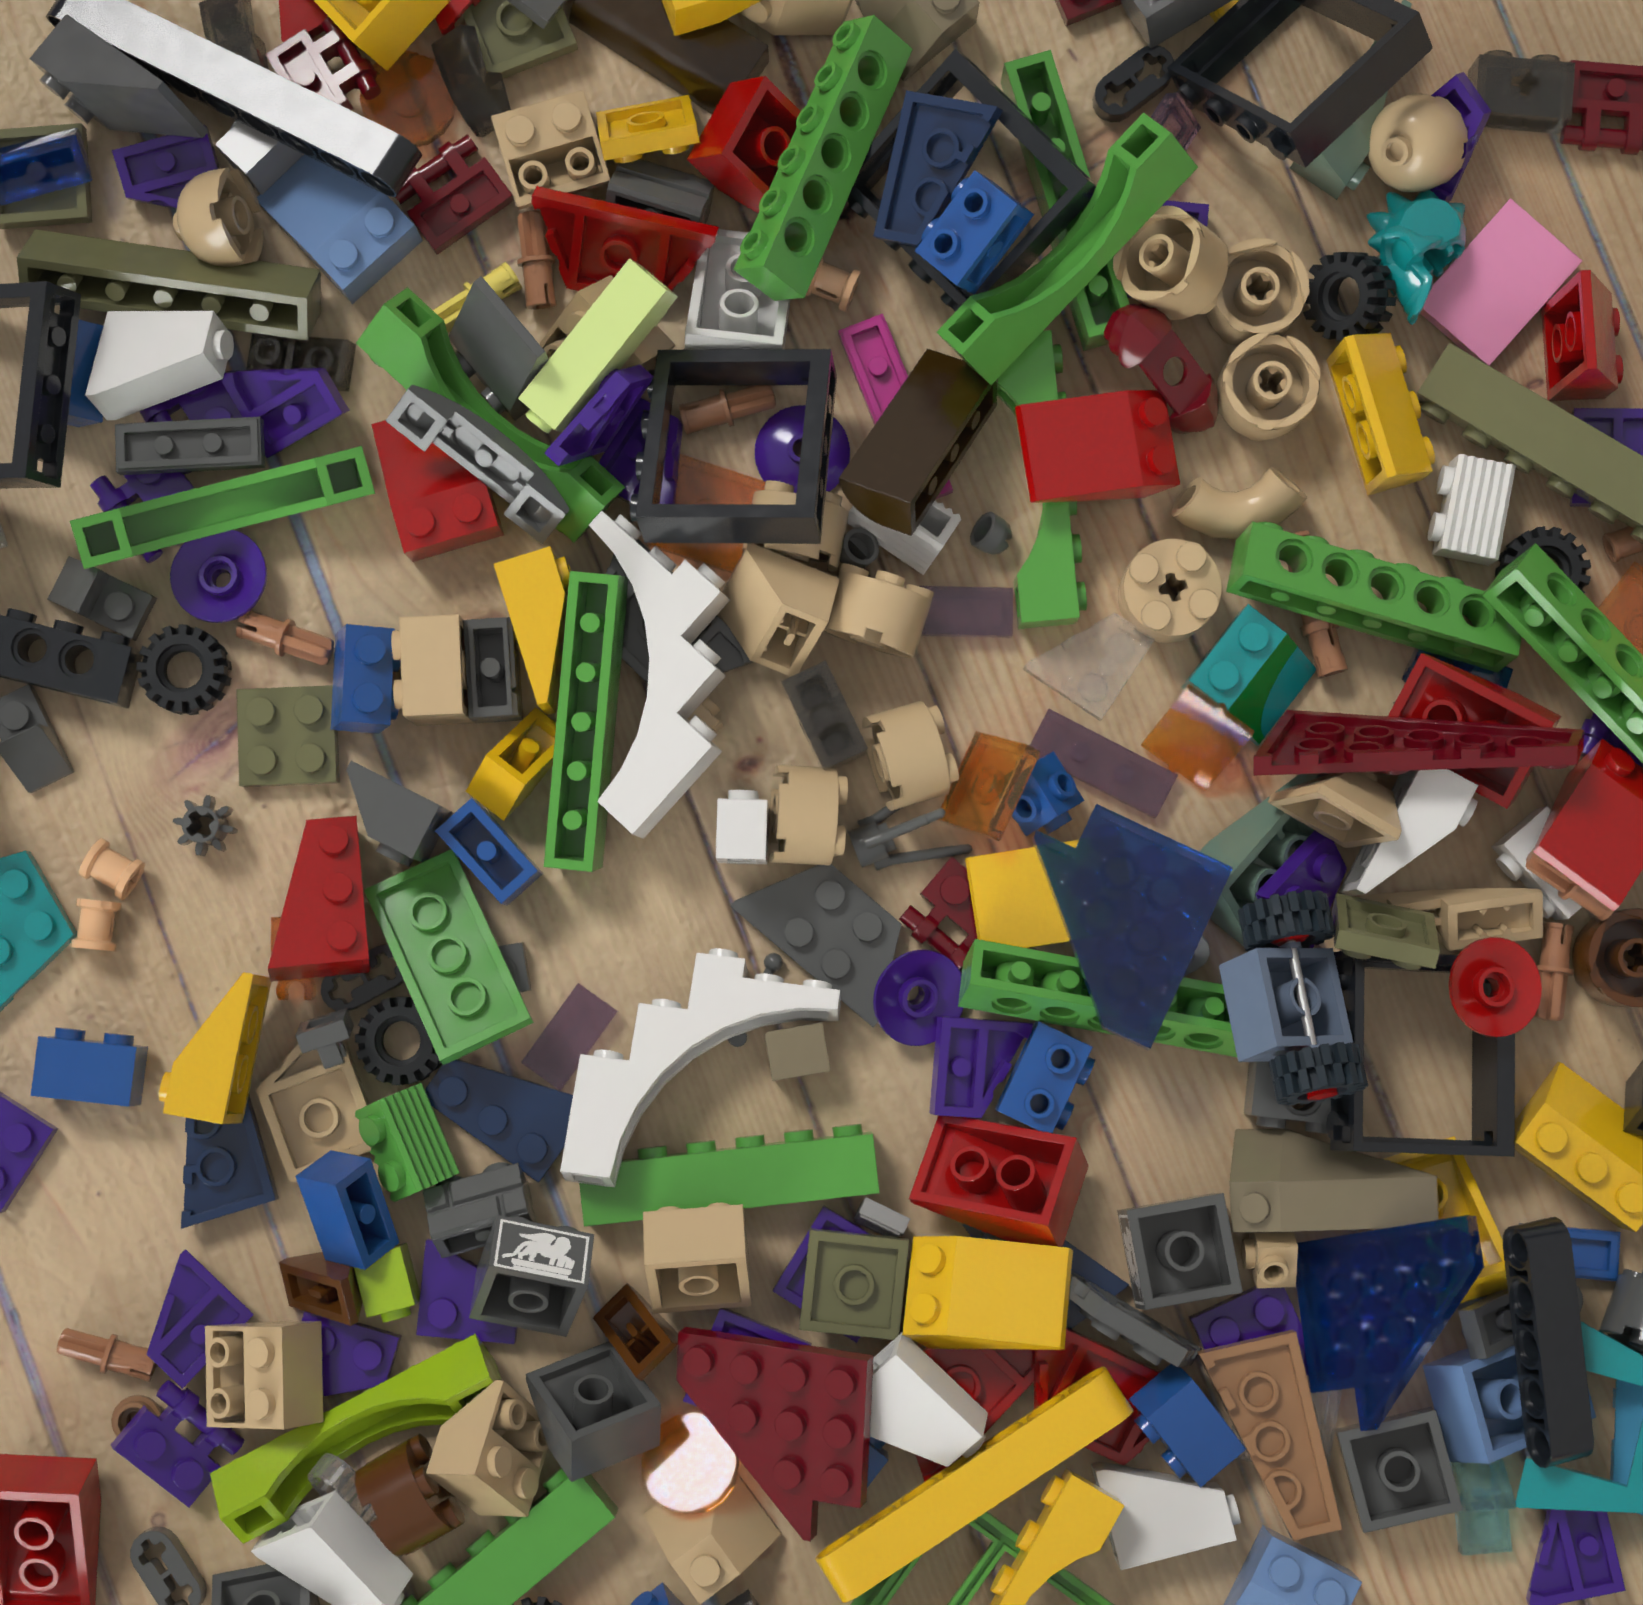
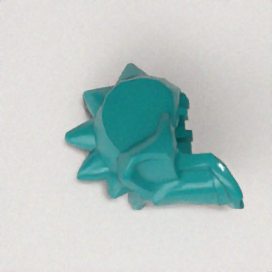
M1431 190L1419 192L1413 201L1392 191L1386 194L1388 213L1372 212L1366 215L1368 222L1376 232L1368 240V245L1380 253L1377 256L1381 259L1378 266H1388L1392 272L1385 277V280H1395L1397 289L1390 290L1392 296L1397 297L1404 309L1403 311L1407 314L1406 320L1411 325L1416 323L1432 289V274L1436 277L1442 275L1443 268L1455 258L1461 257L1465 250L1467 230L1463 222L1465 205L1463 203H1448L1447 201L1440 200Z

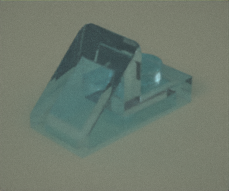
M1503 1458L1490 1464L1450 1462L1463 1511L1455 1512L1458 1551L1463 1556L1512 1552L1508 1509H1515L1516 1501Z

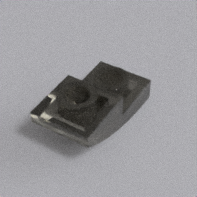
M204 0L199 3L203 30L207 40L269 70L267 56L265 55V43L255 33L251 0Z
M460 24L431 44L442 79L457 109L477 137H485L495 130L491 116L510 111L511 107L502 74L486 70L475 26Z
M252 333L246 370L325 368L338 391L349 392L356 344L344 339L309 337L307 341Z

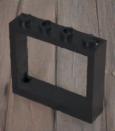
M1239 0L1172 62L1167 69L1178 90L1174 95L1188 110L1196 108L1205 113L1216 125L1222 127L1225 124L1235 129L1247 142L1253 143L1257 141L1266 146L1277 158L1281 160L1288 158L1306 168L1433 49L1420 13L1394 0ZM1300 5L1378 41L1291 123L1217 84Z
M954 49L917 92L953 98L965 86L982 104L998 106L1003 110L998 120L1068 188L1060 199L991 272L975 293L979 294L995 289L1023 274L1089 203L1097 184L968 57ZM902 109L872 142L847 199V202L851 205L850 207L864 219L870 215L877 222L882 198L872 188L888 171ZM884 241L895 251L902 247L912 258L908 264L911 270L927 284L934 280L945 291L940 297L941 300L955 312L970 296L974 295L956 286L916 253L917 247Z
M47 281L0 284V308L29 307L12 463H0V489L61 488L81 294ZM55 305H60L59 314L54 313ZM38 461L43 462L42 472L37 471Z
M831 349L657 350L655 369L648 371L654 376L647 387L648 397L651 398L650 410H644L641 418L642 436L646 440L644 452H638L636 456L637 480L640 481L639 494H632L630 500L631 521H637L644 542L821 544L837 374ZM693 385H808L796 504H660L674 387Z
M1342 951L1334 952L1353 1043L1360 1045L1363 1063L1365 969L1450 973L1458 955L1439 954L1435 969L1421 966L1418 970H1410L1395 965L1390 959L1371 956L1369 959H1357L1346 955ZM1485 979L1483 989L1485 995L1489 996L1491 984ZM1472 1030V1140L1363 1136V1090L1356 1091L1357 1093L1352 1095H1342L1341 1098H1331V1111L1327 1117L1326 1130L1330 1138V1150L1515 1157V1034L1504 1037H1489Z

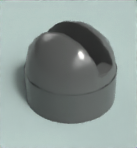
M987 512L974 525L970 535V543L984 553L1000 554L1009 547L1005 540H1010L1013 534L1010 525L1003 518L993 512Z
M851 529L844 535L840 563L854 565L863 569L866 568L879 554L877 539L866 529Z

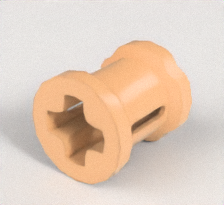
M822 257L806 296L809 297L811 294L837 303L839 310L846 312L857 289L861 271L854 269L852 272H848L824 262Z
M101 838L85 856L79 869V876L85 879L93 877L115 890V896L124 900L141 879L145 862L140 859L132 861L111 849L109 841Z
M77 898L76 906L81 909L77 938L71 940V947L116 952L117 944L112 942L115 913L121 910L122 903Z

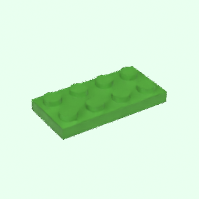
M452 849L364 889L439 1061L443 1066L534 1023L463 867Z

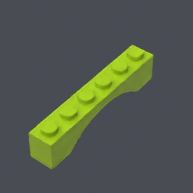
M473 1334L375 1387L367 1389L337 1407L324 1412L323 1422L297 1427L211 1472L210 1476L220 1520L243 1544L288 1521L302 1499L318 1481L351 1454L367 1444L395 1432L419 1426L443 1425L495 1380H502L495 1359L478 1336Z

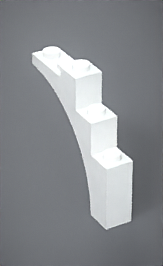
M601 511L589 526L614 553L633 586L645 622L649 652L647 699L637 736L620 771L597 802L631 834L644 839L722 752L711 742L717 734L696 715L690 721L687 719L726 676L715 666L721 659L718 654L701 639H698L694 645L691 643L725 607L730 599L719 590L725 584V581L705 563L696 569L687 560H684L671 573L677 564L657 546H654L650 552L643 548L636 541L642 535L641 532L620 514L613 520Z
M715 948L710 949L709 954L696 953L688 1009H682L680 1003L668 999H653L652 1004L639 1003L629 1060H623V1054L611 1050H595L593 1056L580 1054L560 1169L564 1179L569 1182L615 1188L625 1148L642 1114L664 1085L686 1065L726 1039L762 1026L799 1020L839 1021L841 1008L840 990L832 989V984L821 980H805L803 985L783 983L784 979L782 977L766 973L756 974L754 979L747 978L746 960L738 958V954L734 951Z

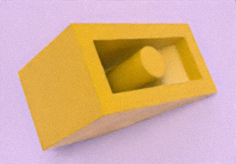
M535 707L486 754L465 792L504 821L531 794L553 765L556 722Z

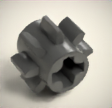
M210 795L205 796L203 806H197L196 803L190 800L184 801L188 811L183 818L173 819L175 824L182 826L184 835L178 839V844L185 846L193 841L197 842L195 852L199 856L206 855L208 845H213L219 851H226V845L223 840L228 833L235 834L238 832V829L229 826L226 818L233 812L232 807L224 806L219 810H215L216 800L215 797ZM202 816L214 818V821L209 825L212 832L209 836L197 833L202 827V823L199 820Z

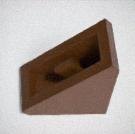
M323 1252L289 1257L279 1262L290 1307L349 1326L359 1321L363 1302L354 1267L327 1261L324 1258Z
M628 1283L593 1317L626 1365L640 1381L678 1345V1333L659 1313L653 1314L652 1306Z

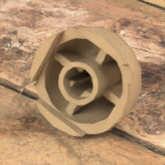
M1412 93L1389 103L1378 114L1371 129L1368 158L1374 172L1386 185L1401 192H1425L1450 181L1461 169L1465 159L1461 158L1464 153V143L1468 142V131L1461 113L1447 99L1440 96L1433 97L1428 94Z
M230 167L207 171L191 179L181 191L176 213L173 216V227L177 237L184 241L190 252L199 260L214 266L233 267L256 262L262 253L263 228H254L252 213L261 212L258 199L244 173L239 169L229 170Z

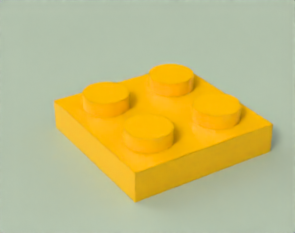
M689 95L596 112L604 161L614 159L616 163H629L640 159L643 153L661 150L664 154H677L688 150L690 144L700 143Z

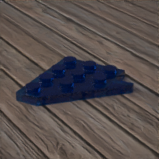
M1096 804L1075 848L1038 830L1035 832L1032 841L1102 1029L1149 1050L1153 1045L1233 867Z
M1466 1215L1297 1243L1296 1287L1311 1393L1355 1389L1360 1431H1372L1379 1428L1484 1268L1476 1216Z

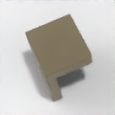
M823 1022L766 1032L765 1040L772 1081L831 1071Z

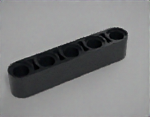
M1549 1217L1510 1226L1503 1234V1252L1525 1442L1530 1457L1535 1464L1541 1468H1548L1588 1457L1594 1449L1572 1242L1566 1225L1557 1217Z

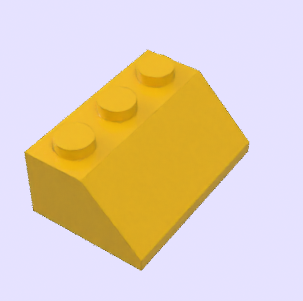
M1391 333L1355 334L1344 337L1326 361L1367 496L1423 480L1433 472L1431 465L1435 463V453L1430 439L1427 436L1422 437L1417 421L1421 417L1420 403L1416 393L1413 390L1408 391L1403 373L1407 372V362L1403 349L1400 345L1394 346Z
M1557 1062L1515 1119V1150L1617 1227L1637 1232L1643 1224V1136L1623 1131L1624 1109L1563 1063Z

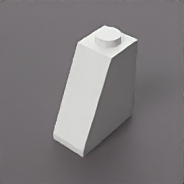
M107 311L85 396L106 420H118L223 379L227 361L233 355V336L214 311Z
M900 1333L873 1360L870 1437L946 1467L950 1466L961 1455L965 1458L972 1456L981 1447L986 1438L984 1429L988 1412L910 1338Z
M1102 1461L1091 1463L1096 1485L1119 1498L1125 1505L1109 1533L1114 1557L1120 1570L1237 1540L1233 1525L1241 1524L1235 1498L1233 1494L1225 1496L1224 1490L1217 1482L1208 1481L1200 1488L1189 1477L1183 1476L1179 1479L1177 1475Z
M336 1490L297 1506L288 1521L263 1533L251 1550L257 1558L331 1605H400L405 1596L402 1591L413 1575L410 1569L384 1546L376 1533Z

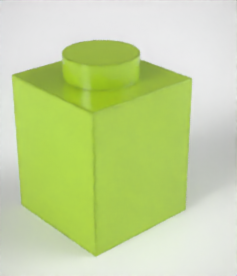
M407 1243L396 1245L366 1270L354 1267L367 1318L380 1314L384 1323L411 1315L410 1306L420 1301V1290Z

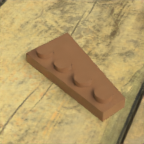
M1292 1329L1196 1351L1293 1541L1342 1530L1296 1331Z

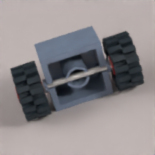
M1304 890L1300 893L1290 891L1286 895H1270L1269 899L1260 898L1254 900V903L1245 904L1243 908L1238 910V917L1245 951L1247 952L1219 965L1238 1062H1269L1276 1101L1280 1105H1295L1297 1103L1303 1105L1313 1101L1318 1103L1325 1101V1099L1341 1098L1342 1095H1352L1357 1093L1356 1091L1366 1089L1368 1081L1359 1044L1353 1043L1333 948H1310L1311 944L1319 945L1324 943V940H1330L1335 935L1327 894L1319 890L1315 892Z

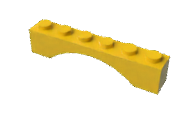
M1068 1468L1064 1470L1061 1478L1053 1475L1040 1499V1502L1045 1504L1036 1522L1029 1519L1017 1538L1015 1546L1020 1551L1012 1566L1004 1564L992 1583L990 1591L995 1596L990 1605H1025L1029 1598L1052 1575L1074 1561L1100 1551L1125 1505L1116 1496Z

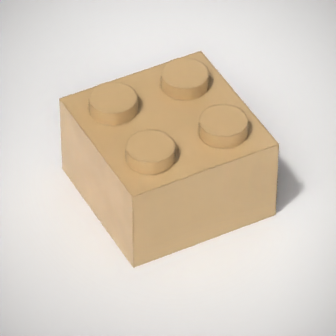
M459 614L399 617V630L392 631L391 636L393 659L401 660V679L394 680L393 684L395 708L402 709L403 717L416 726L474 723L469 719L462 617Z
M720 1202L710 1204L707 1207L687 1209L667 1206L657 1211L643 1212L644 1267L653 1314L752 1306L749 1252L743 1204L730 1205Z

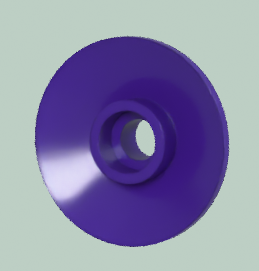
M806 405L791 406L775 413L762 426L755 443V462L763 481H779L793 485L795 487L793 493H797L800 457L795 455L793 447L798 442H802ZM834 417L826 485L827 492H831L840 483L839 477L850 461V445L847 434Z
M230 530L185 542L176 553L170 571L172 592L180 606L193 617L210 623L229 622L245 615L260 600L267 582V565L263 553L252 539L237 530ZM222 573H230V582L224 587H217L216 580L218 576Z
M932 950L910 951L893 960L880 975L873 996L874 1013L882 1030L897 1042L909 1046H922L935 1042L937 1016L960 1017L963 1011V1007H958L962 976L958 967L946 956ZM918 986L916 998L908 1001L907 997L910 990Z

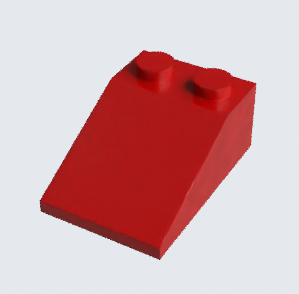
M766 76L731 82L699 137L700 143L695 144L687 160L719 191L758 214L760 211V200L772 184L778 170V160L783 151L788 148L797 127V117L801 111Z
M1580 270L1541 307L1548 401L1605 399L1618 389V384L1623 379V360L1620 355H1616L1615 337L1618 336L1620 330V314L1617 308L1612 307V293L1591 270Z
M1125 390L1021 404L1015 407L1031 503L1146 498L1180 485L1167 402L1158 390Z
M386 420L371 424L404 554L412 562L504 535L491 488L434 443L424 452L387 423Z
M1425 653L1420 654L1388 717L1556 728L1562 717L1516 692ZM1534 766L1448 770L1479 785L1475 791L1476 793L1508 809L1516 801Z
M1602 738L1567 774L1533 852L1612 911H1615L1621 905L1643 870V768L1635 763L1626 751L1613 747Z
M938 1115L909 1200L912 1204L1006 1241L1063 1247L1089 1165L1076 1137L966 1117Z
M0 1454V1605H95L101 1513L97 1458Z

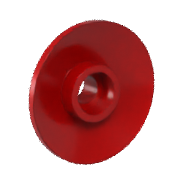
M1489 937L1472 942L1459 953L1450 971L1449 995L1456 1014L1467 1027L1481 1035L1504 1037L1519 1032L1533 1019L1541 1001L1542 983L1536 963L1523 947L1509 939ZM1485 979L1491 984L1489 996L1485 995L1483 989Z

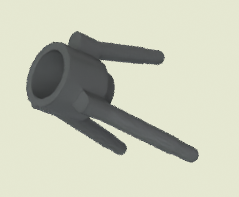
M885 806L875 814L857 821L859 828L848 832L862 868L874 863L877 871L891 865L969 854L972 851L971 845L964 844L888 854V852L897 849L894 838L943 818L946 814L943 808L888 828L886 822L878 824L900 809L890 811Z

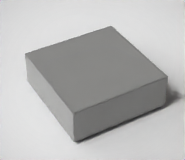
M867 1197L860 1203L853 1218L856 1223L876 1233L899 1238L904 1234L910 1218Z

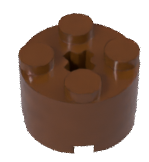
M1642 908L1615 910L1604 921H1600L1594 916L1581 929L1575 940L1572 954L1575 981L1591 997L1603 1004L1613 1007H1643ZM1625 950H1628L1629 956L1635 958L1633 966H1628L1627 961L1623 959Z
M420 1433L366 1463L355 1471L354 1476L355 1488L361 1506L364 1507L371 1503L377 1519L370 1522V1525L384 1546L398 1557L416 1552L465 1523L463 1511L455 1496L426 1474L433 1451L427 1439Z

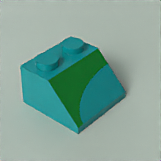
M1247 604L1232 620L1181 688L1258 746L1316 672V667L1286 632L1251 605Z

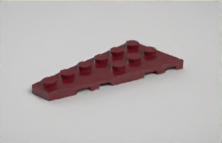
M1286 710L1254 755L1253 776L1378 771L1384 774L1398 775L1407 773L1409 770L1529 766L1564 769L1569 767V765L1578 764L1584 748V730Z

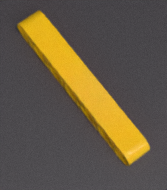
M1106 1367L1098 1368L985 1441L972 1456L968 1458L961 1457L828 1545L816 1556L815 1560L843 1603L849 1602L1123 1422L1131 1415L1133 1408Z

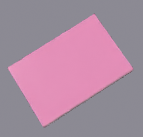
M1510 198L1466 247L1461 257L1457 258L1432 285V289L1420 314L1460 349L1490 366L1580 265L1582 260Z

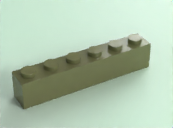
M37 229L34 230L17 256L19 283L47 281L81 294V309L102 312L214 311L229 330L307 341L321 313L320 269L256 261L233 267L214 266L199 260L190 251Z
M1449 343L1417 392L1418 400L1423 404L1421 412L1441 424H1445L1448 419L1464 428L1462 432L1464 438L1483 449H1487L1489 444L1505 452L1506 456L1503 460L1508 464L1516 465L1517 470L1529 474L1531 469L1549 478L1546 486L1559 495L1571 499L1574 493L1591 503L1588 510L1593 515L1610 524H1614L1616 519L1633 528L1630 535L1643 544V456Z

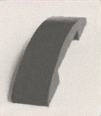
M412 384L386 419L387 423L424 452L434 443L510 503L504 515L541 544L545 542L570 510L554 484L522 449L490 423L440 394Z

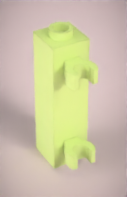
M629 258L519 396L518 399L529 408L526 417L548 434L552 429L563 432L598 392L603 379L614 369H621L653 327H656L668 312L667 310L678 296L642 265Z

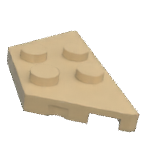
M346 1039L343 1040L347 1052V1057H344L345 1063L328 1069L324 1068L317 1049L302 1053L299 1044H297L285 1057L284 1062L274 1072H271L256 1088L289 1182L298 1183L296 1175L330 1150L371 1158L382 1191L388 1192L379 1180V1165L374 1163L375 1156L370 1153L371 1147L364 1142L359 1132V1119L355 1117V1112L369 1105V1101Z

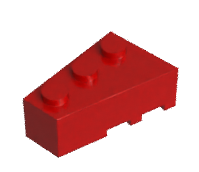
M357 816L306 820L268 965L271 982L370 972Z

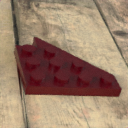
M684 1327L678 1332L676 1381L804 1541L811 1542L817 1535L819 1502L861 1508L867 1502L874 1355L692 1327Z

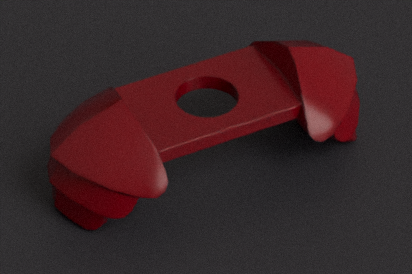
M1128 304L1113 312L1104 330V337L1109 341L1110 351L1119 357L1120 364L1124 368L1129 369L1137 364L1173 410L1169 417L1172 432L1187 434L1202 432L1214 427L1218 416V392L1215 381L1210 373L1205 374L1173 331L1170 319L1163 312L1143 304ZM1177 357L1183 364V376L1177 384L1171 386L1164 379L1163 369L1170 358Z

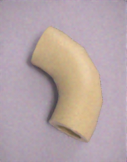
M1272 467L1251 487L1237 492L1222 491L1198 477L1191 481L1177 497L1171 510V516L1183 525L1208 537L1237 539L1252 521L1257 523L1271 522L1279 525L1299 509L1307 499V496L1294 482Z

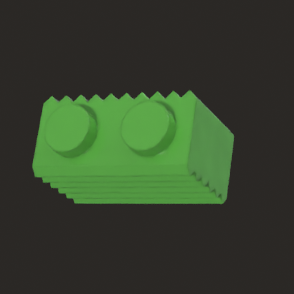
M422 1082L356 1110L355 1117L359 1119L360 1135L364 1142L371 1147L370 1153L375 1156L374 1163L379 1165V1180L382 1186L390 1192V1199L393 1202L460 1173Z

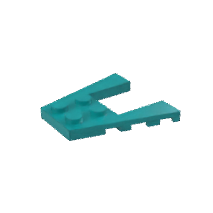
M23 851L0 858L1 1012L14 999L13 996L31 979L37 977L71 943V940L77 937L76 929L30 851Z
M1581 1321L1586 1371L1643 1386V1355ZM1643 1418L1627 1485L1560 1465L1541 1468L1535 1464L1531 1457L1526 1456L1514 1507L1643 1513Z

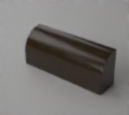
M574 0L571 7L570 24L681 95H689L692 102L713 114L731 82L759 77L769 63L768 45L727 19L714 25L674 36L662 0Z
M927 348L840 475V486L849 502L861 514L873 522L912 536L996 408L997 380L990 385L964 360Z

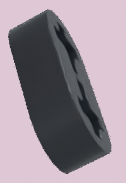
M1147 45L1104 76L1097 84L1092 99L1096 114L1105 121L1111 123L1120 122L1161 93L1169 85L1172 78L1167 69L1174 62L1171 53L1164 47L1157 45L1151 49ZM1144 61H1147L1150 65H1154L1157 62L1162 65L1159 79L1154 74H1151L1141 82L1138 81L1137 78L1142 74L1145 66ZM1126 86L1130 88L1124 95L1123 107H1120L1117 103H1112L1109 106L1105 103L1108 89L1115 94Z
M380 945L368 951L370 971L381 965L379 956L385 953L388 958H394L388 945ZM398 966L394 968L396 977L392 980L388 975H379L371 980L368 973L326 976L321 983V995L327 1006L335 1011L344 1008L352 1011L397 988L404 983ZM339 977H342L344 981H353L361 977L364 984L351 991L353 998L351 1002L348 1003L345 998H334L332 992L338 988L336 980Z

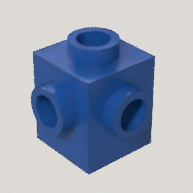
M1054 751L1026 766L996 786L997 791L1009 808L1011 816L1018 823L1025 836L1041 827H1044L1047 834H1050L1071 821L1072 817L1068 811L1084 801L1076 788L1073 778L1066 772Z

